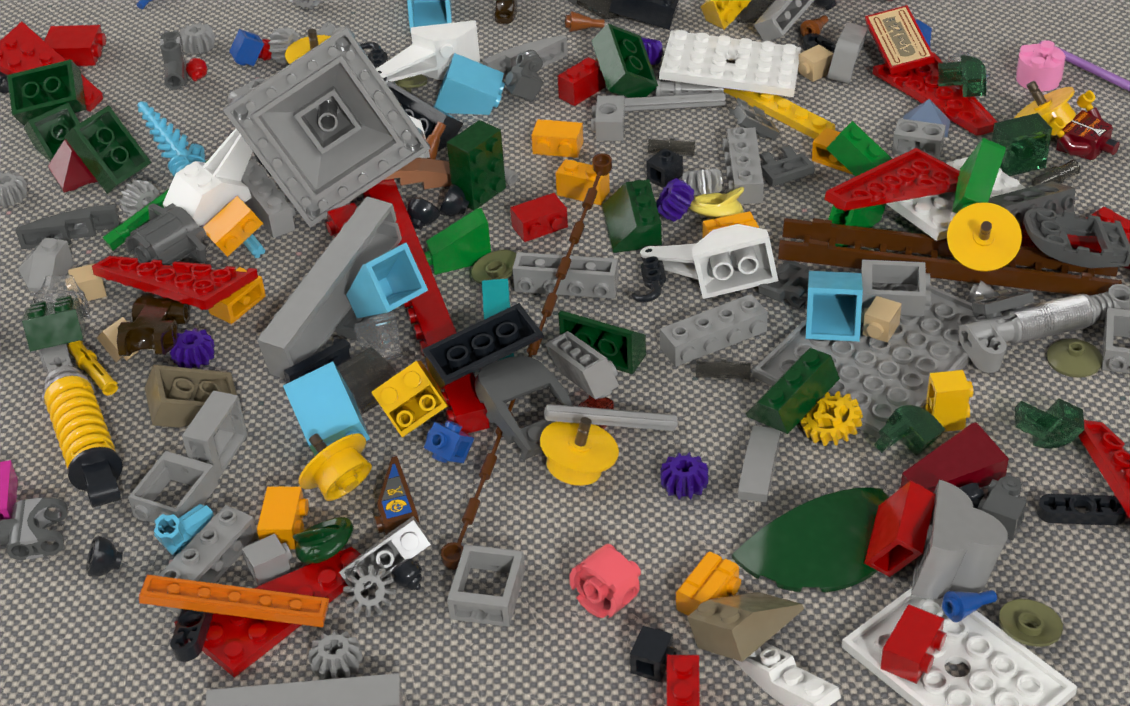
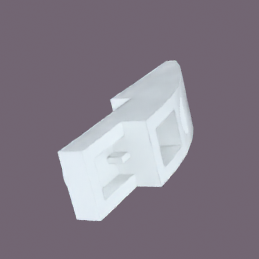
M766 642L743 662L734 660L766 693L784 706H830L841 698L837 686L797 667L793 655Z

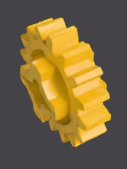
M837 391L834 396H830V393L827 392L825 397L820 399L804 416L801 424L806 437H811L813 443L821 440L823 446H826L829 441H833L836 446L839 439L847 442L849 441V434H857L856 427H862L861 418H863V414L857 399L852 400L850 394L842 397L840 391Z

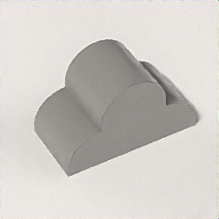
M939 480L934 491L936 498L924 550L915 559L911 595L924 599L943 598L949 589L959 592L976 593L984 590L1008 538L1006 528L998 519L987 512L973 508V503L969 496L958 487Z

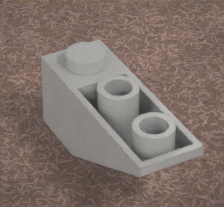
M413 516L340 570L339 573L349 587H355V584L347 579L348 575H352L359 580L361 577L358 575L356 568L361 567L366 576L368 575V566L372 564L374 565V576H377L381 568L386 570L385 574L380 578L382 579L430 546V539ZM371 582L363 584L364 590L362 592L371 587Z

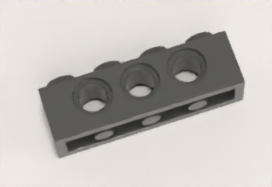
M1052 181L990 197L988 203L1005 208L1016 218L1019 226H1023L1025 213L1033 208L1052 209L1056 214L1062 215L1064 210L1074 211L1076 188Z

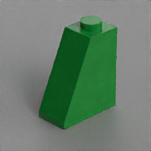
M982 138L960 168L952 212L958 213L961 209L975 203H988L1006 147Z
M886 204L846 211L837 209L833 205L828 220H832V224L872 228L881 221ZM835 244V246H838V247H847V246H848V245H843V244Z
M482 208L475 209L426 241L427 251L424 254L434 275L474 266L480 258L491 253L489 226Z

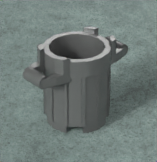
M174 203L165 208L156 204H150L148 206L150 221L132 231L125 241L128 253L134 251L139 263L162 260V265L172 266L174 261L179 262L187 256H190L199 263H205L207 260V245L203 244L202 239L206 236L205 229L202 226L198 227L190 214Z

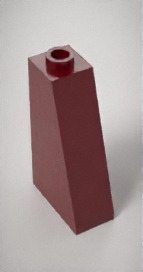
M974 422L902 473L899 489L910 480L922 485L933 493L939 480L948 482L958 488L971 483H978L979 488L990 485L993 479L999 481L1000 478L1006 476L1009 458L981 426Z

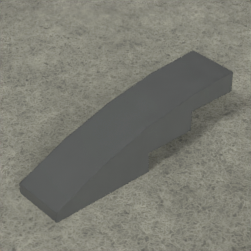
M116 204L68 211L16 227V234L21 249L35 248L44 238L65 240L70 245L71 239L95 237L97 230L115 229L121 224Z

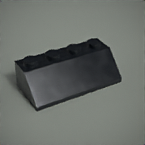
M391 81L387 82V86L406 113L421 121L426 138L432 134L438 121L446 125L440 137L438 151L447 147V142L457 136L463 123L409 90Z
M518 303L422 349L429 373L438 386L442 388L537 342L544 335L521 304Z

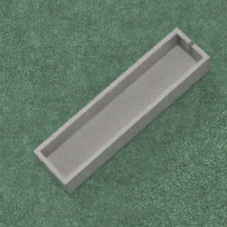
M366 197L356 208L348 222L343 225L335 239L330 242L322 256L316 260L309 273L303 277L296 290L289 295L286 303L274 315L270 324L260 333L257 341L271 375L285 379L284 370L311 357L322 349L336 330L337 325L352 308L346 294L362 265L396 248L402 240L398 223H395L397 219L392 203Z

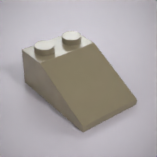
M153 365L145 385L152 425L177 428L188 426L213 390L237 395L231 373Z
M760 592L709 599L701 603L687 618L698 648L743 662L802 612L804 607L803 604Z

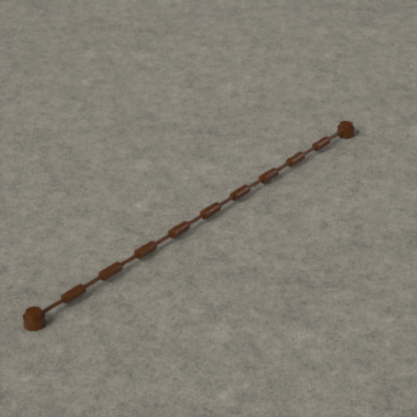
M600 153L592 159L593 170L597 176L593 187L588 189L582 207L584 210L580 221L575 223L569 241L571 244L567 255L562 257L555 275L557 281L553 292L548 294L541 311L543 315L539 326L541 331L546 318L552 315L558 299L556 295L561 280L566 278L572 262L570 255L574 245L578 244L585 227L583 221L587 210L592 209L598 193L596 187L600 176H605L612 170V158L608 154ZM542 339L528 345V357L532 358V355L537 354ZM516 399L511 400L510 405L508 407V410L510 411L512 416L513 413L511 411ZM498 426L495 431L498 436L492 452L486 455L479 473L481 481L476 494L469 499L462 518L464 525L457 543H448L441 549L442 563L451 570H456L463 551L462 540L468 525H472L481 503L478 498L485 480L490 479L497 461L495 453L501 437H503V432Z

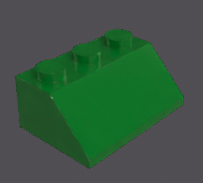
M853 121L826 148L855 177L892 159Z

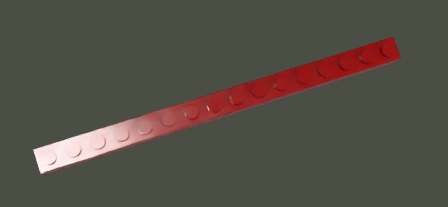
M382 180L362 194L363 200L366 197H371L393 204L397 219L395 223H398L402 237L397 246L407 243L427 286L428 291L403 304L404 308L409 307L407 309L410 324L415 323L413 325L416 340L421 339L419 345L424 357L422 349L457 332L395 180ZM473 373L442 388L439 387L448 405L446 407L448 409L446 410L447 420L461 425V431L466 434L490 428L489 419L486 416L488 411L484 403H480L475 392V376Z

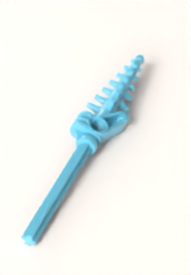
M140 101L137 104L138 111L143 114L142 119L148 121L146 122V127L152 129L150 134L154 135V142L159 143L157 148L165 150V152L161 153V156L170 158L168 169L173 176L194 161H206L203 146L191 144L189 150H187L186 146L189 143L186 141V135L180 136L179 129H175L173 133V124L169 123L167 126V119H161L160 113L155 112L153 107H149L147 102ZM253 234L243 242L255 258H259L260 254H265L264 247Z

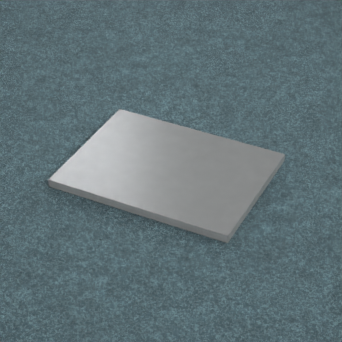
M858 269L855 273H861V269ZM872 283V289L918 291V285ZM930 285V288L926 290H931L930 306H925L924 316L900 315V324L888 342L863 335V323H861L860 342L806 339L805 319L752 370V377L772 386L809 348L829 354L840 377L836 384L828 391L830 396H834L837 391H840L842 397L850 394L852 400L857 399L863 418H861L862 427L856 428L892 445L925 410L929 374L962 370L971 361L960 343V326L989 318H985L984 315L974 317L972 303Z

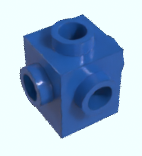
M449 420L445 424L434 422L432 428L427 433L424 448L432 452V458L440 462L464 463L474 437L462 432V426Z

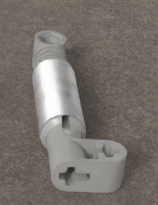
M1115 284L1109 288L1108 292L1092 296L1087 294L1072 295L1019 309H1011L1004 312L1002 316L963 324L959 328L960 343L979 370L986 373H994L1001 368L1007 348L1006 342L1012 344L1087 328L1092 326L1095 321L1105 319L1107 307L1130 310V287L1123 284Z

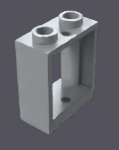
M862 260L863 295L861 313H863L865 308L870 307L876 296L902 303L901 315L924 316L925 306H930L931 290H926L930 288V273H926L925 262ZM872 283L918 285V291L872 289Z
M1107 307L1103 327L1102 370L1130 374V368H1128L1130 366V348L1113 346V336L1130 338V310Z
M213 390L182 435L188 458L214 465L217 480H219L248 436L239 396Z
M165 451L128 496L134 517L141 521L155 523V520L162 514H174L177 518H180L199 504L203 505L219 485L214 465ZM170 480L192 486L176 508L154 502Z
M464 545L447 599L450 619L510 627L525 574L523 551ZM470 568L509 573L503 597L463 592Z

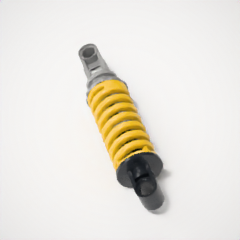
M66 344L40 349L41 362L44 371L47 373L42 401L53 424L71 484L79 490L87 491L92 508L121 500L116 480L121 475L123 464L111 440L98 401L94 395L92 382L88 380L87 376L81 374L78 369L73 367Z

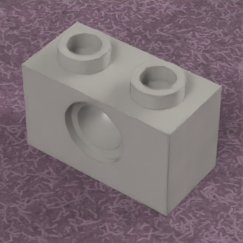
M597 96V105L592 106L593 118H591V132H596V141H623L625 96Z

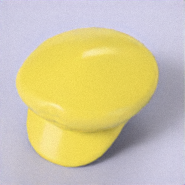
M744 187L737 188L727 194L713 193L694 196L689 209L699 215L712 219L744 213L742 205L737 200L744 192Z

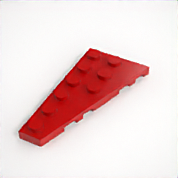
M22 21L0 40V72L6 75L66 61ZM81 74L86 110L91 112L103 100V93Z
M934 52L932 53L935 63L896 74H890L886 64L873 66L872 74L921 103L930 99L952 122L974 135H985L998 131L999 123Z
M108 256L92 265L93 275L121 283L125 286H131L144 292H150L163 298L179 301L182 304L195 306L201 310L211 309L218 302L230 297L231 294L258 278L257 269L248 268L247 272H238L236 267L232 266L216 270L212 269V266L209 264L174 261L172 263L173 266L162 265V260L139 263L138 258Z
M1077 419L1073 427L1074 431L1130 518V454L1123 449L1125 443L1103 422Z
M349 547L326 561L309 564L254 589L329 598L330 603L344 592V587L348 586L339 571L359 557L361 553L353 547ZM214 613L202 651L235 678L301 625ZM200 621L193 622L189 624L187 627H192L198 624Z

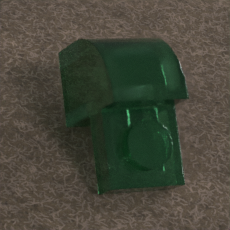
M961 55V62L938 63L939 86L962 85L963 97L986 96L985 65L979 59L966 55Z
M1060 398L1046 412L1020 401L1015 406V427L1033 435V445L1046 449L1063 447L1071 443L1085 430L1083 409Z
M905 405L895 409L886 421V425L878 432L881 436L874 445L883 453L899 440H902L917 456L935 443L945 431V428L927 410L918 406Z

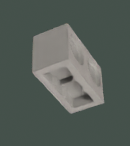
M899 118L893 137L892 154L902 155L914 148H918L939 160L944 145L946 125Z

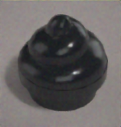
M971 483L960 487L959 489L965 492L971 499L973 508L978 509L981 499L985 496L983 489L979 488L978 483Z
M412 558L392 571L396 577L394 581L400 587H408L410 590H419L421 588L422 568L419 563L415 564Z

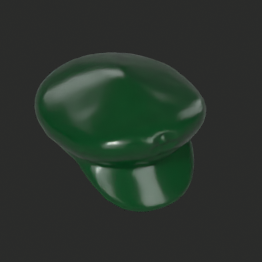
M337 517L313 525L304 532L293 535V539L297 541L295 548L297 558L307 564L320 563L330 559L340 552L353 533V523L348 518Z

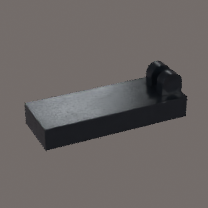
M335 339L330 347L284 370L286 384L331 362H334L339 371L354 364L349 352L351 344L346 339Z

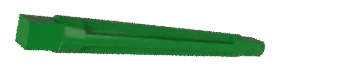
M168 190L102 237L105 244L114 251L126 241V238L130 236L132 231L149 222L148 206L156 204L164 208L163 202Z

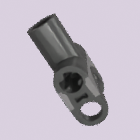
M170 31L160 36V49L164 61V83L171 90H178L188 83L187 62L183 55L180 33Z
M33 498L17 501L13 505L11 519L0 520V545L7 544V554L17 560L41 558L60 552L64 546V536L58 531L45 528L57 524V522L66 518L68 511L66 503L57 498ZM48 508H59L61 511L52 512ZM47 540H55V541H57L58 543L53 544V545H49L48 543H45L44 541H47Z

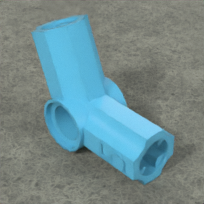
M199 504L180 518H177L174 514H162L155 520L154 536L175 557L210 522L214 516L213 511L207 505Z

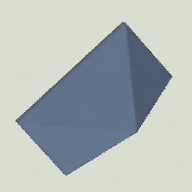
M930 99L903 117V119L946 125L945 137H948L950 119Z

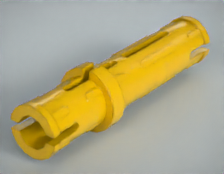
M81 340L68 343V352L75 358L76 365L81 370L86 371L104 395L114 394L118 389V383L97 361L96 354L88 350Z

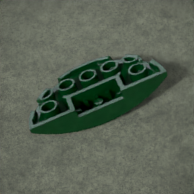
M868 487L841 490L815 498L793 508L760 529L732 554V558L753 577L759 579L760 576H764L775 581L777 587L781 589L801 592L803 587H819L825 593L849 588L863 582L877 572V570L864 564L878 506L889 497L883 489Z

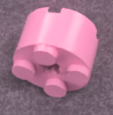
M1045 40L1041 44L1021 46L1016 80L1022 87L1027 88L1026 85L1032 81L1037 83L1041 91H1050L1059 86L1063 77L1066 55L1061 49L1055 47L1052 41Z

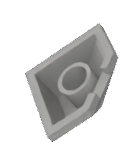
M44 238L18 267V271L29 291L45 294L53 293L74 264L68 242L54 238Z

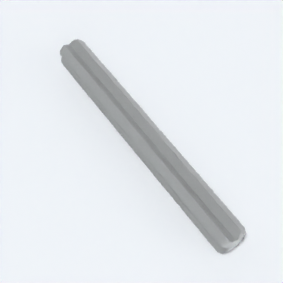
M725 93L625 98V112L725 106L726 97Z
M547 404L544 409V418L547 421L580 423L582 417H587L591 419V424L667 431H674L678 426L677 416L673 414Z

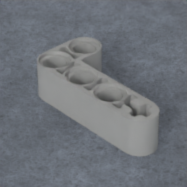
M850 22L846 23L836 44L828 79L846 84L850 83L856 60L866 39L868 27Z

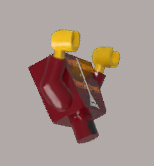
M1088 90L1077 99V105L1081 108H1086L1087 111H1080L1067 125L1061 117L1057 116L1048 126L1049 134L1058 136L1057 151L1088 160H1094L1103 151L1111 155H1115L1118 151L1120 142L1111 139L1112 125L1105 122L1097 108H1093L1091 104L1095 100V94L1092 91Z

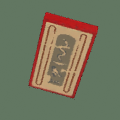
M908 5L865 16V23L890 74L935 63L934 55Z

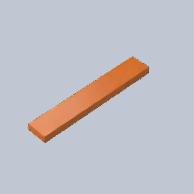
M155 575L146 576L139 594V603L315 627H324L329 608V598Z

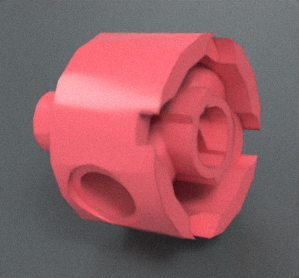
M605 544L576 565L569 575L572 590L577 588L579 595L576 597L579 603L589 613L598 618H604L609 615L608 618L612 617L632 601L640 591L638 577L641 575V570L634 561H628L611 544Z

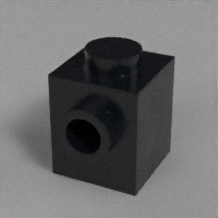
M663 148L646 161L647 180L663 188L667 186L669 181L675 178L679 179L683 176V156Z
M643 625L630 652L631 674L661 682L667 669V655L677 654V648L673 647V634L662 629H654Z

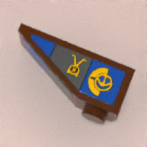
M397 456L391 458L377 502L379 516L374 517L378 534L383 533L384 536L413 516L419 523L418 513Z

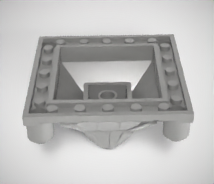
M347 26L336 28L330 38L248 93L234 96L230 104L223 108L224 113L310 228L328 216L327 211L346 205L431 149L424 137L423 131L415 126L356 41L354 32Z

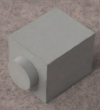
M275 534L242 548L246 567L258 586L291 572L289 560L292 559L290 549L285 542L281 544Z

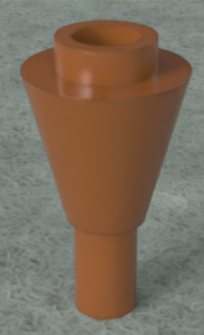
M570 11L569 15L565 16V28H568L569 32L589 29L590 27L604 28V19H591L588 16Z
M823 15L819 19L804 21L800 26L801 35L803 37L810 33L820 35L823 26L828 22V17Z
M439 121L432 134L426 138L431 148L429 150L430 158L426 159L436 160L440 137L446 127L445 124Z

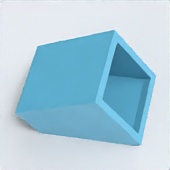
M407 0L410 32L411 27L452 23L451 0Z
M454 53L434 106L449 114L490 115L492 108H497L500 103L501 94L505 83L502 82L504 73Z
M403 243L363 264L346 296L356 317L362 318L388 313L428 291L407 243Z
M809 271L806 339L860 342L863 295L862 273Z
M334 362L283 385L307 443L315 456L318 452L309 442L310 437L314 434H319L327 446L345 436L357 433L362 434L366 441L370 439L355 398Z

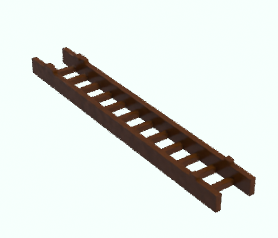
M784 218L782 237L804 241L780 240L778 259L855 269H861L862 260L925 262L926 273H930V278L980 283L982 281L988 285L1071 295L1087 294L1092 296L1108 292L1112 285L1122 284V280L1095 277V274L1116 277L1118 267L1087 268L1056 260L1043 253L1037 247L1020 246L1017 255L1008 264V267L1004 266L987 272L975 271L963 266L957 260L938 258V256L953 257L948 247L947 238L936 241L925 234L832 224V220L813 218V221ZM835 244L852 245L854 248L838 247ZM861 247L877 248L880 251L863 250ZM886 250L902 251L905 254L888 253ZM912 253L928 254V255H931V258H930V257H922V256H913ZM1016 265L1034 267V270L1016 268ZM1042 268L1060 270V273L1042 271ZM1068 271H1071V272H1080V273H1082V274H1081V275L1068 274Z

